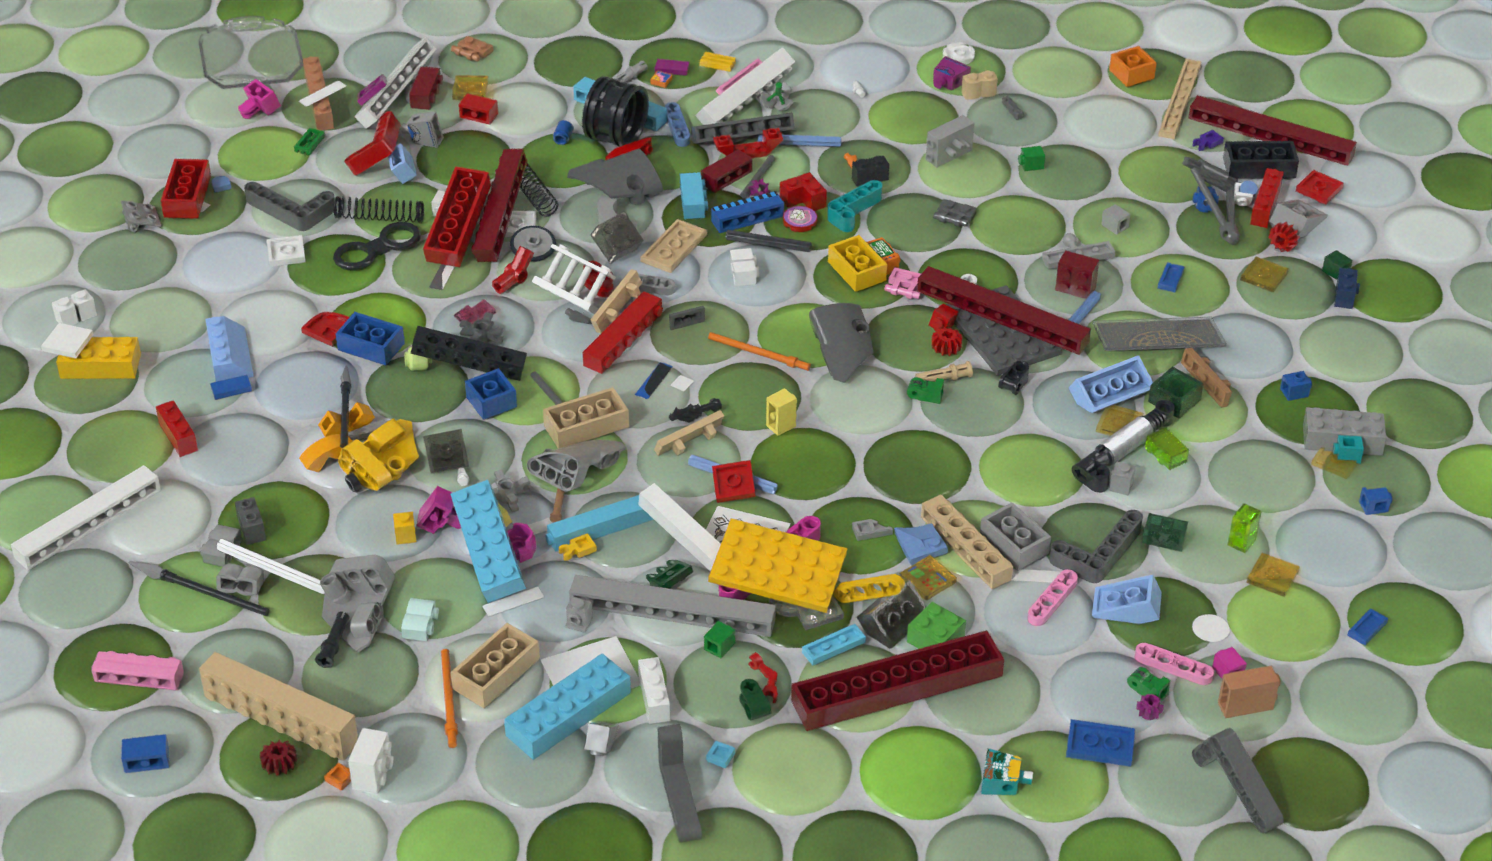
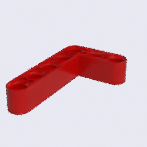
M392 111L384 113L379 118L373 141L344 160L354 175H358L375 165L395 150L401 123Z

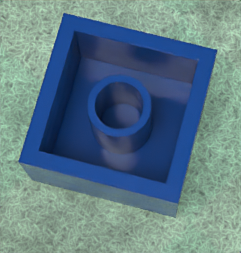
M499 368L465 381L466 398L483 420L517 407L516 390Z

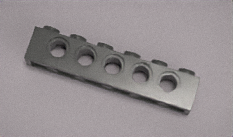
M793 112L693 126L691 131L693 144L713 141V137L730 135L731 138L762 134L763 130L770 128H779L780 131L795 129Z

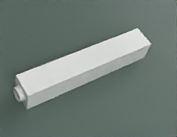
M655 483L639 493L638 505L711 571L721 543Z

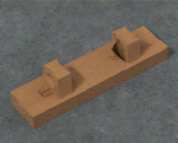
M1192 347L1185 348L1181 364L1221 408L1227 407L1232 395L1230 390L1231 383L1218 377L1209 367L1211 361L1207 357L1201 358Z

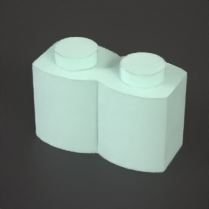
M410 598L402 622V638L427 641L429 635H433V621L437 620L439 608L436 607L435 601Z

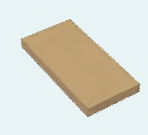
M677 219L640 257V262L672 273L707 236V230Z

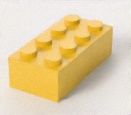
M92 337L77 358L58 355L56 363L60 379H135L141 357L138 337Z

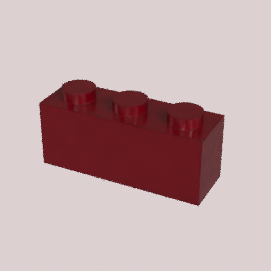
M420 67L409 94L410 108L430 110L432 104L435 103L436 94L439 93V86L443 83V75L440 74V68Z
M738 149L702 169L701 179L705 180V187L716 193L752 172V158Z

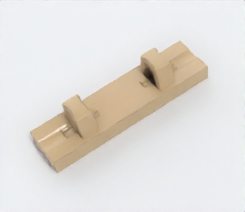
M631 269L591 318L597 333H602L619 316L618 313L631 297L637 298L641 292L638 288L642 281L637 270Z
M719 410L658 440L654 451L659 456L672 449L678 456L684 453L686 448L683 443L702 434L708 440L715 438L717 433L715 428L721 425L724 414Z

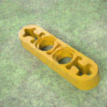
M897 574L841 582L834 590V597L839 602L849 603L893 596L901 592L905 582ZM873 584L879 585L881 590L875 589ZM856 587H861L865 593L859 592Z

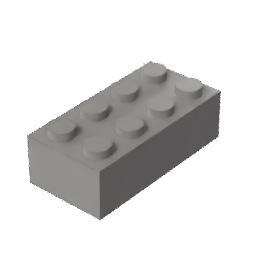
M1306 407L1303 421L1304 448L1333 452V444L1337 443L1338 435L1362 436L1363 454L1383 456L1386 442L1384 414Z

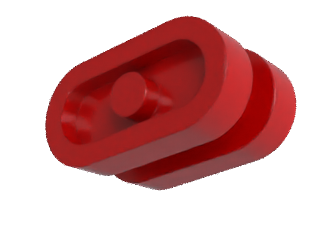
M588 261L600 268L602 266L600 263L596 261ZM592 269L584 286L591 290L600 273ZM606 276L596 295L603 298L609 297L614 291L613 279Z

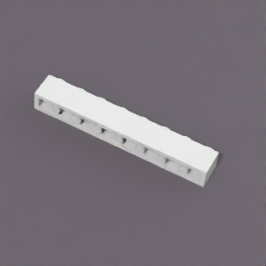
M425 37L412 47L387 77V85L370 98L354 116L365 128H368L381 117L419 71L420 67L435 52V46Z
M782 47L704 106L697 113L696 117L703 125L721 123L723 119L727 121L733 116V112L737 113L743 108V104L748 105L753 100V96L757 98L763 92L762 89L767 90L773 85V81L778 82L783 77V73L787 75L793 69L791 66L795 63L794 59Z
M143 465L13 542L11 548L14 558L27 570L32 569L160 492L158 476Z

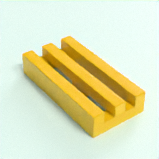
M705 52L702 59H700V66L731 72L736 63L735 57Z

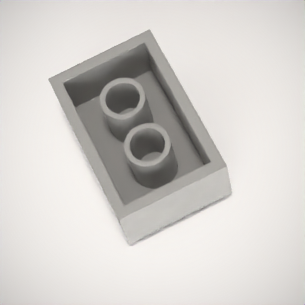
M1011 502L981 518L980 534L985 536L988 542L994 548H997L1000 554L1006 560H1009L1016 569L1020 570L1049 554L1051 536L1014 503Z

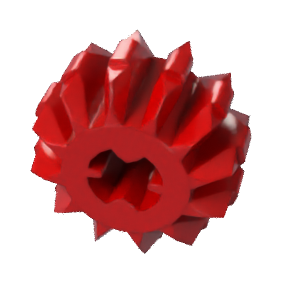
M1280 222L1271 228L1268 238L1271 239L1270 244L1275 245V249L1279 248L1281 252H1288L1298 245L1300 236L1297 235L1298 230L1293 229V225L1289 226L1288 222Z
M945 327L937 329L932 335V349L937 354L941 353L942 356L945 354L949 357L951 354L957 355V352L961 351L962 334L958 330H952V327L949 329Z

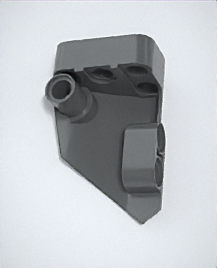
M640 149L606 161L598 159L570 169L567 178L577 179L585 182L587 185L594 186L611 199L629 197V201L633 205L644 203L645 196L650 197L663 191L662 183L648 157Z
M836 303L814 308L809 312L810 324L815 337L820 342L821 352L833 380L845 383L856 368L873 354L869 324L866 322L860 305Z

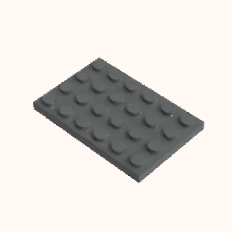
M1007 285L992 290L1020 301ZM946 304L959 311L954 322L955 326L997 376L1006 373L1016 361L1022 360L1032 365L1059 356L1062 353L1060 347L953 305Z

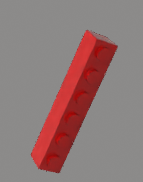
M643 291L582 352L583 366L601 374L609 368L632 345L636 338L640 337L643 331L650 327L657 317L661 316L663 312L662 298Z

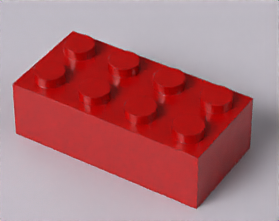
M174 159L161 198L164 218H199L211 179L208 159Z

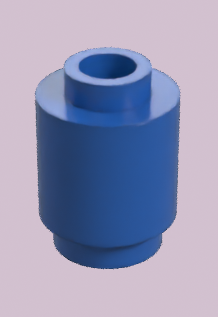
M559 121L553 133V139L559 145L567 143L574 130L573 125L569 121Z

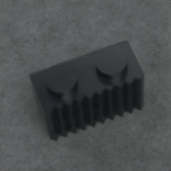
M875 156L874 158L860 159L852 162V181L856 187L872 180L880 182L889 180L890 165L885 156Z

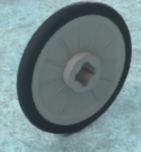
M535 225L520 228L510 239V248L515 255L520 246L534 252L530 262L548 258L554 252L551 245H556V239L548 229Z

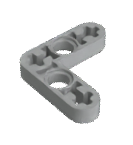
M639 274L642 281L638 288L640 292L644 291L667 296L674 294V280ZM631 297L620 310L621 313L635 300V297Z

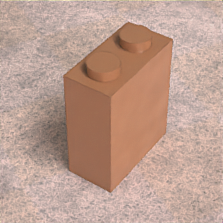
M1272 666L1223 674L1218 704L1225 718L1273 710L1275 700L1278 698V686L1281 684L1280 677L1275 673Z

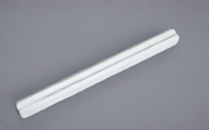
M220 539L217 544V550L321 594L325 593L320 585V580L227 540Z

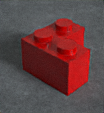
M810 172L780 182L779 197L787 208L801 203L814 211L826 208L827 190Z

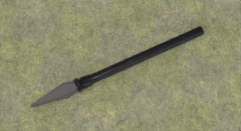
M345 366L340 377L342 394L341 448L348 445L349 394L352 387L348 366Z
M128 562L152 579L176 583L264 616L269 614V609L180 577L167 569H162L158 564Z

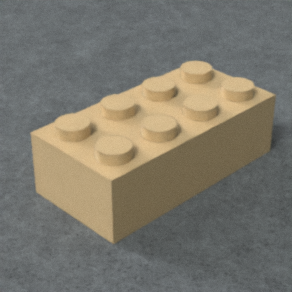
M614 387L543 409L544 427L557 448H562L628 428L629 410Z
M506 623L451 671L452 689L485 709L540 659L539 641Z

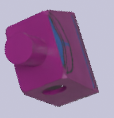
M944 56L934 69L933 84L935 88L940 89L944 87L954 90L960 87L963 76L971 73V67Z

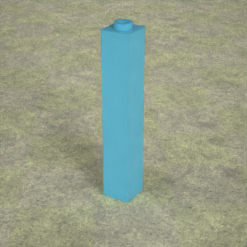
M639 495L548 524L545 538L547 544L552 545L554 551L557 552L560 545H570L571 539L586 533L593 540L654 519L638 505Z

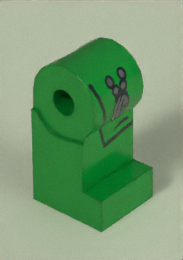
M919 377L912 378L907 389V395L911 399L940 404L944 393V379L937 378L936 382Z
M1144 667L1137 668L1127 678L1130 688L1140 695L1153 694L1161 698V701L1169 695L1171 680L1164 676L1160 679Z

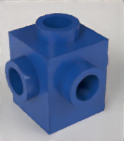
M1198 186L1197 192L1193 194V203H1195L1196 209L1200 212L1212 211L1208 202L1204 201L1206 198ZM1207 186L1218 205L1219 196H1217L1215 189Z

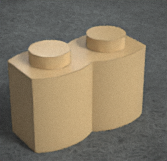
M984 71L979 74L969 73L964 75L962 79V95L964 98L973 100L996 95L998 80L996 74L993 71Z

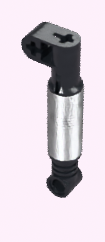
M1168 400L1158 401L1155 409L1145 416L1141 415L1098 444L1095 451L1072 466L1074 477L1094 492L1102 493L1107 491L1109 488L1110 470L1106 466L1113 465L1146 442L1160 427L1171 425L1173 422L1174 404Z

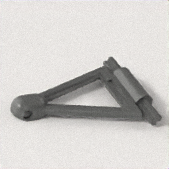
M1184 157L1182 164L1191 169V173L1220 224L1219 231L1221 237L1228 243L1235 245L1240 239V234L1235 224L1234 185L1236 182L1238 183V179L1229 176L1227 171L1202 159L1195 160L1191 157ZM1205 182L1226 192L1227 222Z

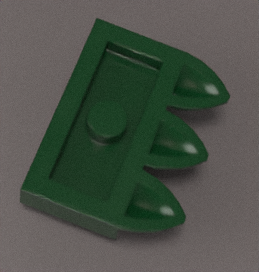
M679 560L666 561L668 567H657L656 572L658 574H647L646 579L650 586L671 589L672 586L685 580L688 575L693 573L692 565Z

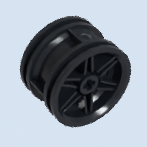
M607 76L599 77L591 86L584 103L582 128L585 136L596 141L609 142L618 147L638 141L648 116L649 97L646 88L633 83L619 82Z

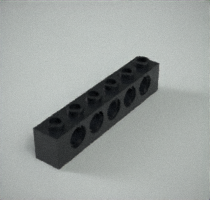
M417 326L411 354L486 373L499 368L506 378L518 381L521 380L527 356L525 352L422 326Z

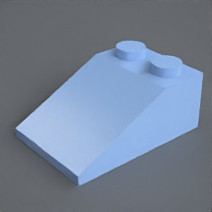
M1154 575L1095 587L1092 610L1093 618L1136 624L1159 620L1162 592Z

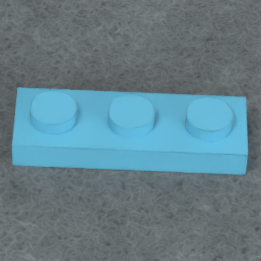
M853 624L803 646L802 653L814 666L865 643L866 636L856 624Z

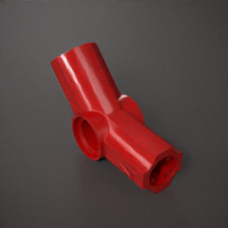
M522 246L519 247L512 263L505 267L503 274L492 281V287L497 293L505 292L515 283L522 284L525 282L528 276L527 268L534 255L533 251Z

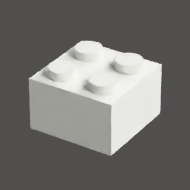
M362 728L348 760L352 789L378 794L381 785L384 786L387 777L386 773L388 769L392 768L394 761L393 756H391L392 743L389 742L388 732Z

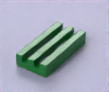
M309 128L294 146V151L298 153L300 150L301 154L306 152L310 156L325 138V131Z

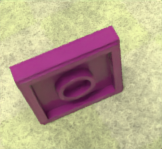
M383 74L377 77L358 93L357 102L361 106L387 85V78Z

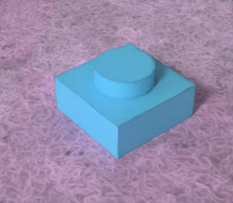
M715 741L706 755V761L726 769L735 755V748Z

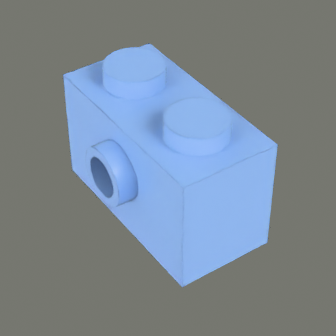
M402 143L395 146L393 153L388 156L391 171L404 184L412 180L417 174L412 155Z

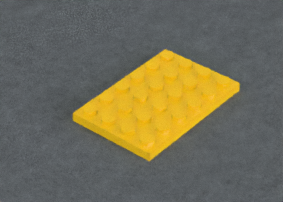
M731 518L710 571L708 582L827 613L847 554V548Z

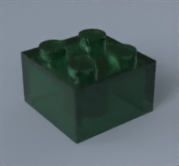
M1172 366L1150 385L1148 402L1156 405L1160 400L1172 402L1175 406L1173 416L1180 419L1201 400L1204 383Z

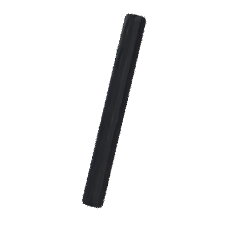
M727 230L726 240L803 252H810L812 248V243L807 241Z

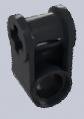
M1022 360L1014 362L1006 373L1001 376L998 387L1010 390L1012 394L1017 395L1028 382L1029 364Z

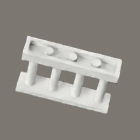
M552 244L551 248L558 252L546 275L542 279L535 276L532 282L544 290L595 315L598 308L593 305V300L606 276L613 280L616 277L610 273L611 269L602 265L600 268L570 253V249L561 244L559 247ZM564 255L571 258L572 260L559 284H551V279ZM578 262L585 265L574 289L570 290V292L565 291V286ZM592 269L599 272L600 274L587 298H579V293Z

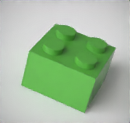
M931 602L908 625L907 643L920 649L964 637L966 620Z

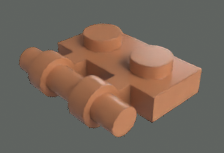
M466 36L458 42V46L453 45L451 51L455 52L458 56H465L470 61L475 60L478 62L480 57L484 59L493 52V45Z

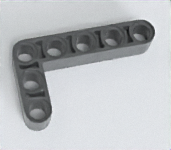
M248 182L244 185L246 202L299 231L311 229L334 213L335 197L331 191H323L301 206L257 182Z
M1128 510L1092 554L1065 541H1054L1051 544L1050 563L1059 569L1076 572L1079 578L1087 582L1100 583L1140 534L1143 514L1138 510Z
M679 723L658 727L659 768L678 841L683 843L702 839L701 826L683 763L681 725Z
M1227 728L1209 737L1192 750V757L1200 767L1218 759L1259 832L1266 833L1283 824L1284 819L1281 811L1233 729Z

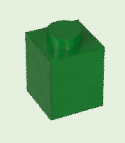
M1041 146L1021 148L1018 162L1019 165H1022L1024 171L1044 169L1045 154Z
M720 621L704 635V650L719 658H722L735 645V629Z

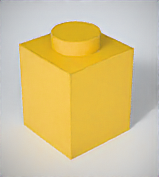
M413 511L394 513L396 545L415 543L416 534Z

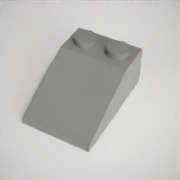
M1298 199L1279 202L1269 222L1273 223L1274 226L1280 222H1288L1289 226L1293 225V229L1298 230L1297 235L1304 237L1323 222L1328 215Z

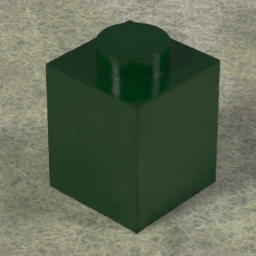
M1335 250L1324 257L1322 271L1337 280L1339 268L1352 269L1353 260Z

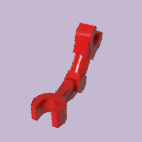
M755 652L749 656L752 660L749 662V666L753 670H760L765 678H768L767 685H765L762 691L765 696H772V703H776L778 699L776 686L778 673L767 667L762 657Z

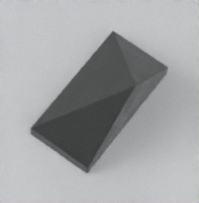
M704 306L669 314L670 330L705 322Z

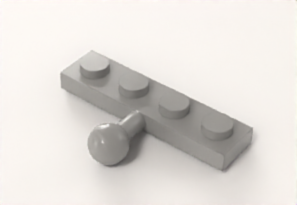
M1067 233L1063 237V244L1070 248L1042 253V259L1048 269L1058 268V262L1065 250L1099 260L1115 257V250L1109 241L1077 246V238L1072 233Z

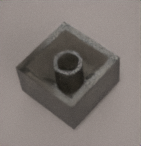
M625 212L597 225L591 233V237L610 264L637 250L644 241Z

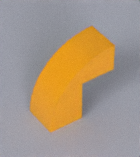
M356 402L349 412L348 432L369 425L373 421L375 416L368 405ZM328 410L318 426L325 437L341 434V414Z
M341 434L324 437L310 445L301 454L299 459L307 470L320 472L329 457L339 458L342 449L340 447ZM348 436V444H349V443L352 442V440H351V438Z

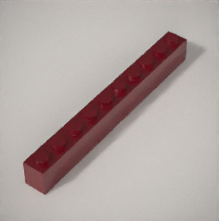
M1197 95L1190 105L1188 119L1261 141H1293L1298 152L1345 166L1350 164L1355 155L1357 142L1200 95Z
M930 266L918 277L917 292L1078 355L1089 344L1091 329Z

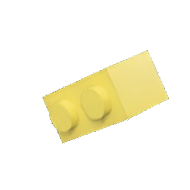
M785 388L767 397L766 426L777 436L796 427L797 398Z

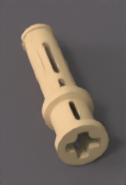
M970 361L959 365L951 364L949 368L915 373V377L933 382L937 378L957 380L965 376L973 377Z

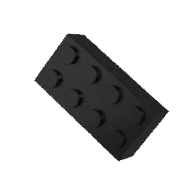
M1225 141L1223 160L1229 176L1235 179L1264 178L1268 168L1284 172L1283 178L1285 179L1296 178L1299 159L1293 141Z

